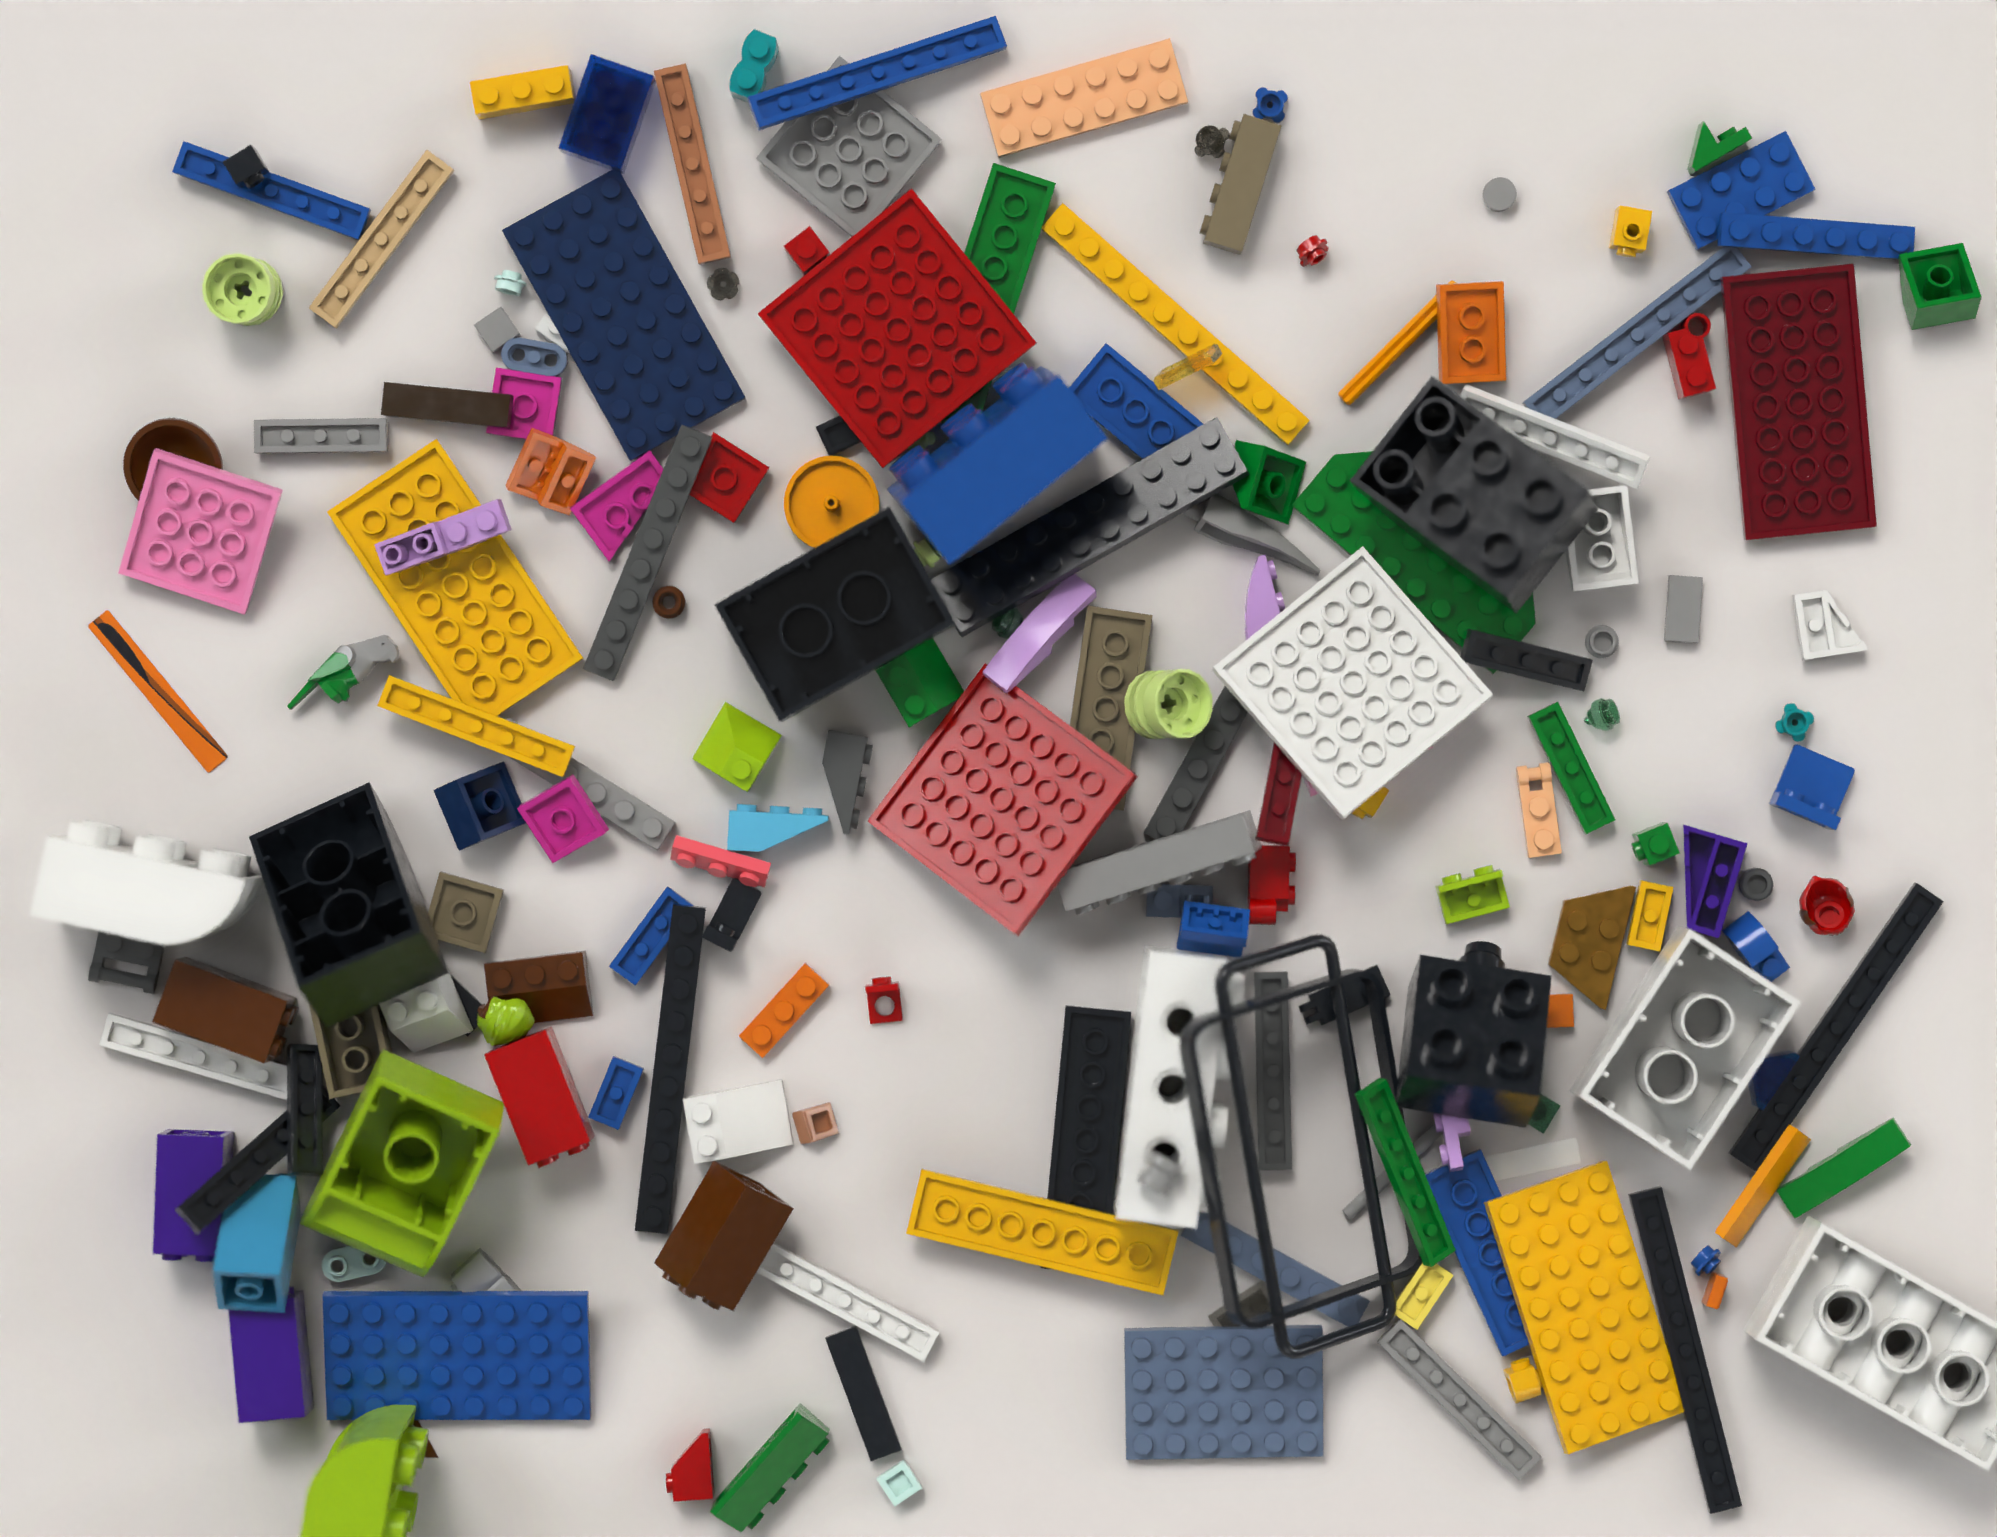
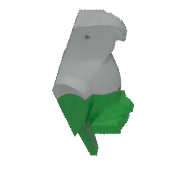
M387 635L339 646L307 680V684L287 707L292 710L318 685L338 704L342 701L347 702L350 697V688L363 681L377 663L391 660V663H395L398 660V646Z

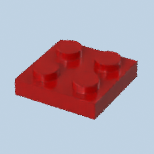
M713 432L711 435L713 439L690 496L735 523L770 467Z

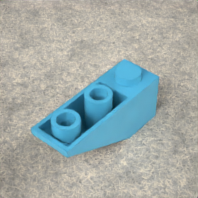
M737 804V810H729L727 850L761 852L829 821V815H822L821 808H803L802 814L789 813L790 807L770 806V812L756 811L757 805Z

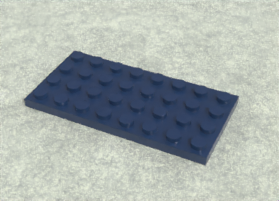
M618 167L502 230L630 462L649 450L651 451L677 437L682 424L693 428L746 399Z

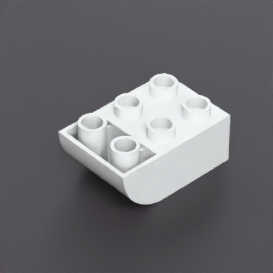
M83 820V822L70 821L67 835L47 836L30 916L161 945L178 944L215 935L234 925L253 906L264 882L261 875L248 873L252 857L249 855L212 848V851L201 850L200 859L197 862L183 859L187 845L185 841L148 834L147 836L136 835L134 847L119 844L122 832L121 827L90 820Z

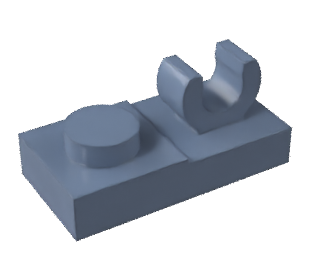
M1162 884V887L1158 888V890L1147 893L1146 917L1181 918L1184 901L1213 904V886Z

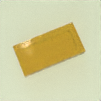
M1214 343L1162 369L1154 377L1153 381L1157 389L1160 390L1213 364L1222 355L1218 344Z

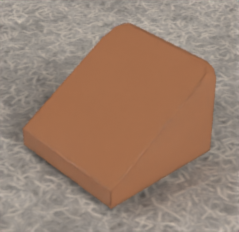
M830 1102L792 1113L801 1144L812 1143L839 1134Z

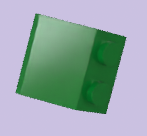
M1963 243L1899 254L1902 301L1912 330L1976 319L1982 296Z
M933 638L875 670L909 728L958 700L964 692Z

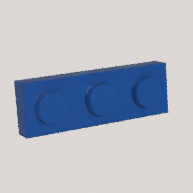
M668 886L609 965L610 968L635 986L669 941L673 904L694 906Z

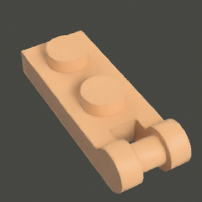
M1539 763V767L1527 768L1526 765L1517 766L1516 776L1527 856L1532 858L1561 854L1550 763ZM1540 780L1541 790L1530 791L1529 781Z

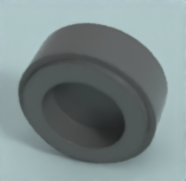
M1750 868L1739 879L1740 892L1749 900H1764L1773 890V879L1764 869Z

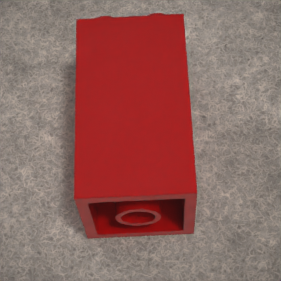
M552 1026L484 1054L528 1166L536 1163L538 1168L557 1161L559 1153L567 1151L569 1156L588 1149L587 1147L590 1146L589 1142L595 1137V1134Z

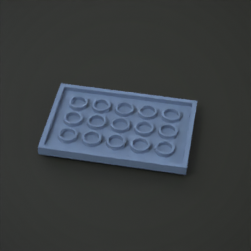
M1273 1325L1259 1329H1251L1244 1326L1124 1328L1126 1460L1324 1456L1323 1350L1297 1359L1285 1357L1276 1345ZM1286 1325L1288 1339L1293 1346L1323 1336L1322 1325Z

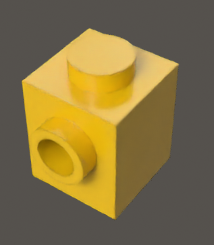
M1621 205L1615 209L1609 248L1617 249L1616 254L1625 257H1636V253L1644 252L1648 240L1652 211Z

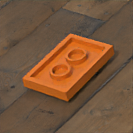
M1504 282L1436 284L1439 381L1443 384L1506 381Z

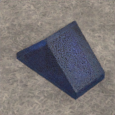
M1783 1051L1766 1055L1748 1083L1752 1105L1760 1110H1764L1800 1058L1798 1054L1792 1051Z

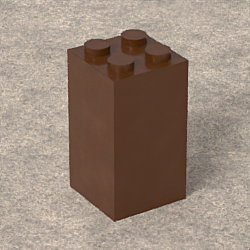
M183 957L174 961L152 1022L265 1064L282 1055L287 1043V1038L283 1037V1034L288 1025H293L299 1007L294 1006L297 999L294 996L197 960Z
M713 1161L654 1264L664 1271L662 1277L670 1283L679 1286L678 1290L692 1299H695L697 1295L701 1296L705 1304L716 1310L723 1306L734 1311L794 1208L760 1182Z

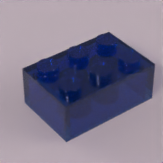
M591 54L566 124L559 150L563 154L624 174L656 83L655 77Z

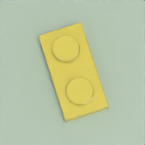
M1422 1262L1397 1297L1395 1316L1418 1330L1454 1275L1438 1264L1429 1267L1425 1266Z

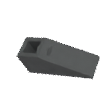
M828 730L822 764L843 834L849 835L850 828L857 829L860 810L854 809L857 796L863 797L867 778L861 777L863 764H870L873 745L867 744L868 737Z

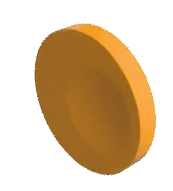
M823 456L805 463L794 473L785 491L784 511L787 522L795 535L805 544L816 548L877 514L880 502L876 485L872 477L862 466L848 458Z

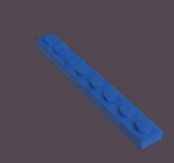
M996 16L749 96L747 101L758 131L1006 50L1007 44Z

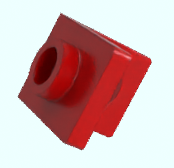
M891 976L871 978L872 984L865 986L870 1024L902 1021L899 981L892 982ZM882 996H887L894 1002L893 1012L886 1016L880 1015L875 1009V1002Z

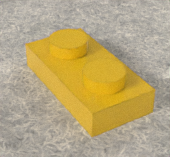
M1639 881L1627 945L1655 951L1661 950L1674 887Z

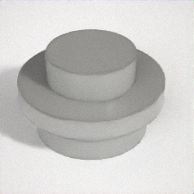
M1598 625L1587 633L1585 646L1594 657L1606 658L1616 651L1618 636L1611 627Z

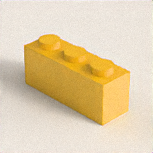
M568 65L470 81L475 115L479 120L576 103L572 74Z

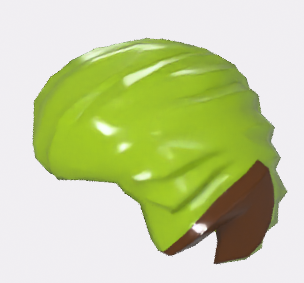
M492 996L486 1005L483 1004L478 1008L476 1019L478 1028L483 1032L486 1042L492 1046L518 1041L528 1034V1031L534 1024V1018L528 1005L521 999L504 1000Z

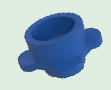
M1264 87L1259 88L1255 93L1257 105L1253 109V116L1259 119H1272L1275 123L1283 121L1285 117L1283 107L1288 99L1287 94L1282 90L1276 92L1268 91ZM1268 102L1273 103L1272 108L1267 107Z
M1707 1245L1692 1260L1691 1265L1696 1269L1695 1273L1698 1276L1703 1273L1709 1275L1716 1269L1721 1262L1718 1259L1721 1254L1720 1250H1714Z

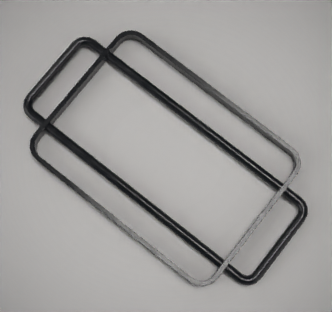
M1322 934L1311 935L1225 963L1219 969L1215 978L1218 1010L1190 1020L1183 1028L1180 1036V1055L1227 1316L1234 1323L1251 1329L1264 1328L1273 1324L1278 1350L1285 1357L1291 1359L1311 1355L1387 1326L1394 1318L1396 1312V1296L1393 1281L1409 1276L1422 1264V1259L1405 1220L1408 1252L1401 1264L1393 1268L1390 1266L1368 1128L1355 1097V1093L1360 1091L1361 1087L1343 983L1360 978L1367 991L1380 1076L1383 1079H1387L1396 1100L1398 1078L1383 989L1378 978L1370 972L1358 969L1341 971L1335 943L1329 937ZM1320 947L1324 950L1328 969L1327 976L1231 1006L1228 981L1233 974ZM1331 987L1378 1273L1283 1306L1234 1017ZM1221 1022L1270 1306L1269 1312L1249 1319L1245 1318L1240 1306L1196 1052V1041L1200 1032L1205 1027ZM1399 1108L1401 1116L1404 1120L1403 1108ZM1381 1286L1383 1310L1380 1315L1296 1346L1290 1344L1286 1319Z

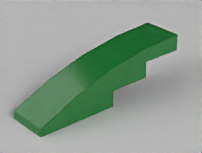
M1893 1117L1838 1148L1836 1153L1809 1167L1802 1175L1780 1186L1777 1192L1793 1217L1797 1218L1881 1167L1909 1148L1911 1143Z

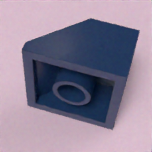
M504 761L458 778L433 790L459 851L526 823L517 810L522 803Z

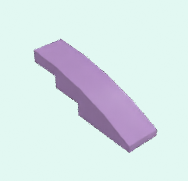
M1076 574L1063 580L1028 615L983 670V676L1007 694L1052 653V645L1074 626V617L1096 598V590Z

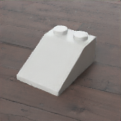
M1627 485L1589 489L1598 510L1565 551L1572 592L1639 584Z
M782 1079L695 1094L683 1098L694 1164L793 1145Z

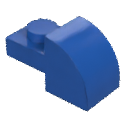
M1749 911L1722 930L1747 966L1769 982H1772L1790 968L1778 950L1779 947Z

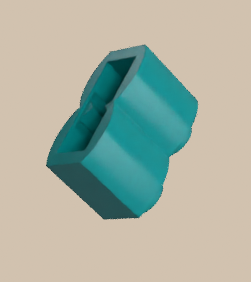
M755 29L748 34L743 43L742 60L734 68L729 83L731 95L745 102H748L749 96L764 92L766 73L771 70L778 55L776 38Z

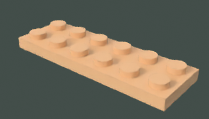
M1170 38L980 93L998 158L1188 103Z

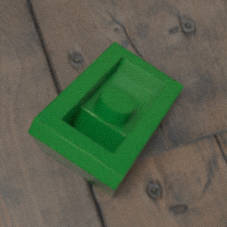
M1704 121L1701 122L1697 128L1687 168L1689 174H1694L1751 140L1752 136L1747 128L1744 127L1737 131L1735 127H1732L1717 136L1720 141L1717 143Z

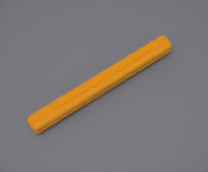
M1452 280V281H1449L1447 284H1452V283H1456V282H1454V281ZM1437 294L1339 391L1338 396L1344 403L1351 405L1437 319Z

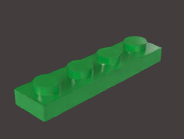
M1555 702L1528 715L1527 717L1584 834H1588L1615 821L1616 819L1559 702Z

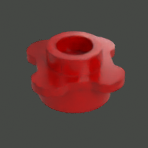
M1315 235L1303 241L1296 250L1299 254V259L1302 260L1300 265L1302 267L1308 264L1312 266L1322 261L1329 249L1326 245L1328 243L1327 240H1320Z

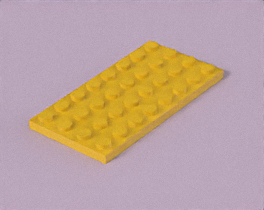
M435 439L327 511V513L451 699L498 716L584 659V657L502 535L487 539L485 542L385 576L374 544L481 505L439 440Z
M1600 1161L1484 1202L1564 1453H1574L1683 1413L1684 1410L1670 1355L1608 1162Z

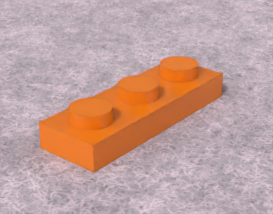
M805 963L742 1031L739 1037L763 1058L826 990L829 984Z

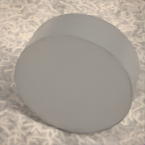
M1494 178L1484 187L1483 201L1493 211H1505L1516 200V188L1506 178Z

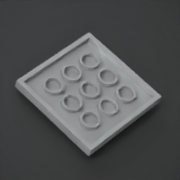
M839 56L828 70L849 63ZM881 90L785 122L756 159L852 237L887 209L940 144L942 139Z

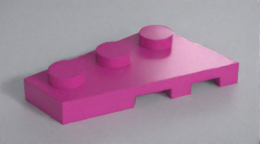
M650 450L570 507V510L608 561L612 559L619 546L648 508L662 474L663 467Z

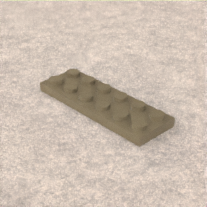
M1087 606L1070 726L1130 770L1136 731L1129 725L1126 717L1124 698L1131 682L1136 676L1145 671L1153 615ZM1126 794L1114 808L1115 810L1124 811Z

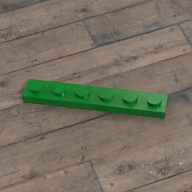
M1378 1078L1355 1093V1097L1422 1262L1425 1266L1432 1267L1456 1251L1389 1083L1387 1079Z

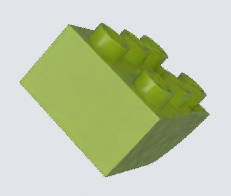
M382 1049L301 1216L300 1225L420 1277H424L442 1250L500 1133L504 1109L503 1102Z
M389 1405L374 1409L356 1418L341 1432L324 1464L317 1471L308 1488L300 1537H406L407 1532L412 1531L419 1494L403 1490V1485L413 1486L417 1468L421 1469L423 1466L429 1429L413 1427L416 1411L415 1405Z

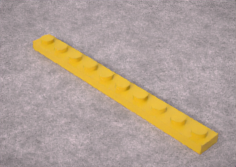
M1064 203L1044 223L1041 230L1287 446L1310 421Z

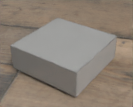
M499 307L474 324L493 353L502 348L508 340L521 335L502 307Z

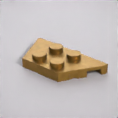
M1629 885L1614 890L1563 900L1548 965L1600 1009L1606 1010L1636 889L1634 886Z

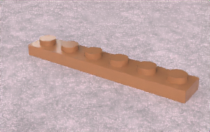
M685 63L654 70L698 264L701 265L731 258L687 65Z

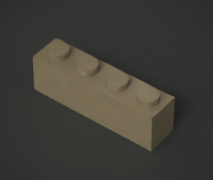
M1247 114L1243 115L1241 122L1234 121L1229 136L1230 140L1235 141L1232 152L1224 153L1219 171L1225 172L1222 184L1215 183L1209 202L1215 204L1212 216H1204L1199 234L1205 235L1203 244L1241 255L1282 125Z

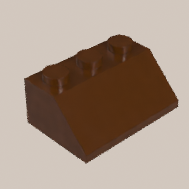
M586 950L494 961L484 964L488 1000L492 996L504 1000L515 998L524 1000L532 1013L534 1023L593 1016Z

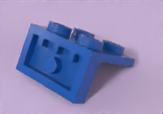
M1794 745L1769 804L1826 829L1837 830L1841 818L1836 815L1855 773V769L1803 746Z
M1184 901L1177 949L1241 957L1243 947L1246 948L1250 909Z

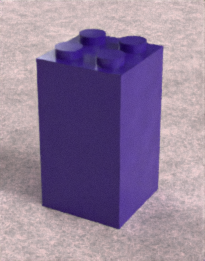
M167 1129L157 1134L153 1254H162V1260L177 1261L182 1260V1257H187V1255H194L195 1261L213 1262L215 1260L223 1212L199 1234H196L175 1209L233 1158L234 1131Z
M289 1286L285 1313L228 1310L239 1423L306 1417L314 1409L303 1290L294 1291V1286Z

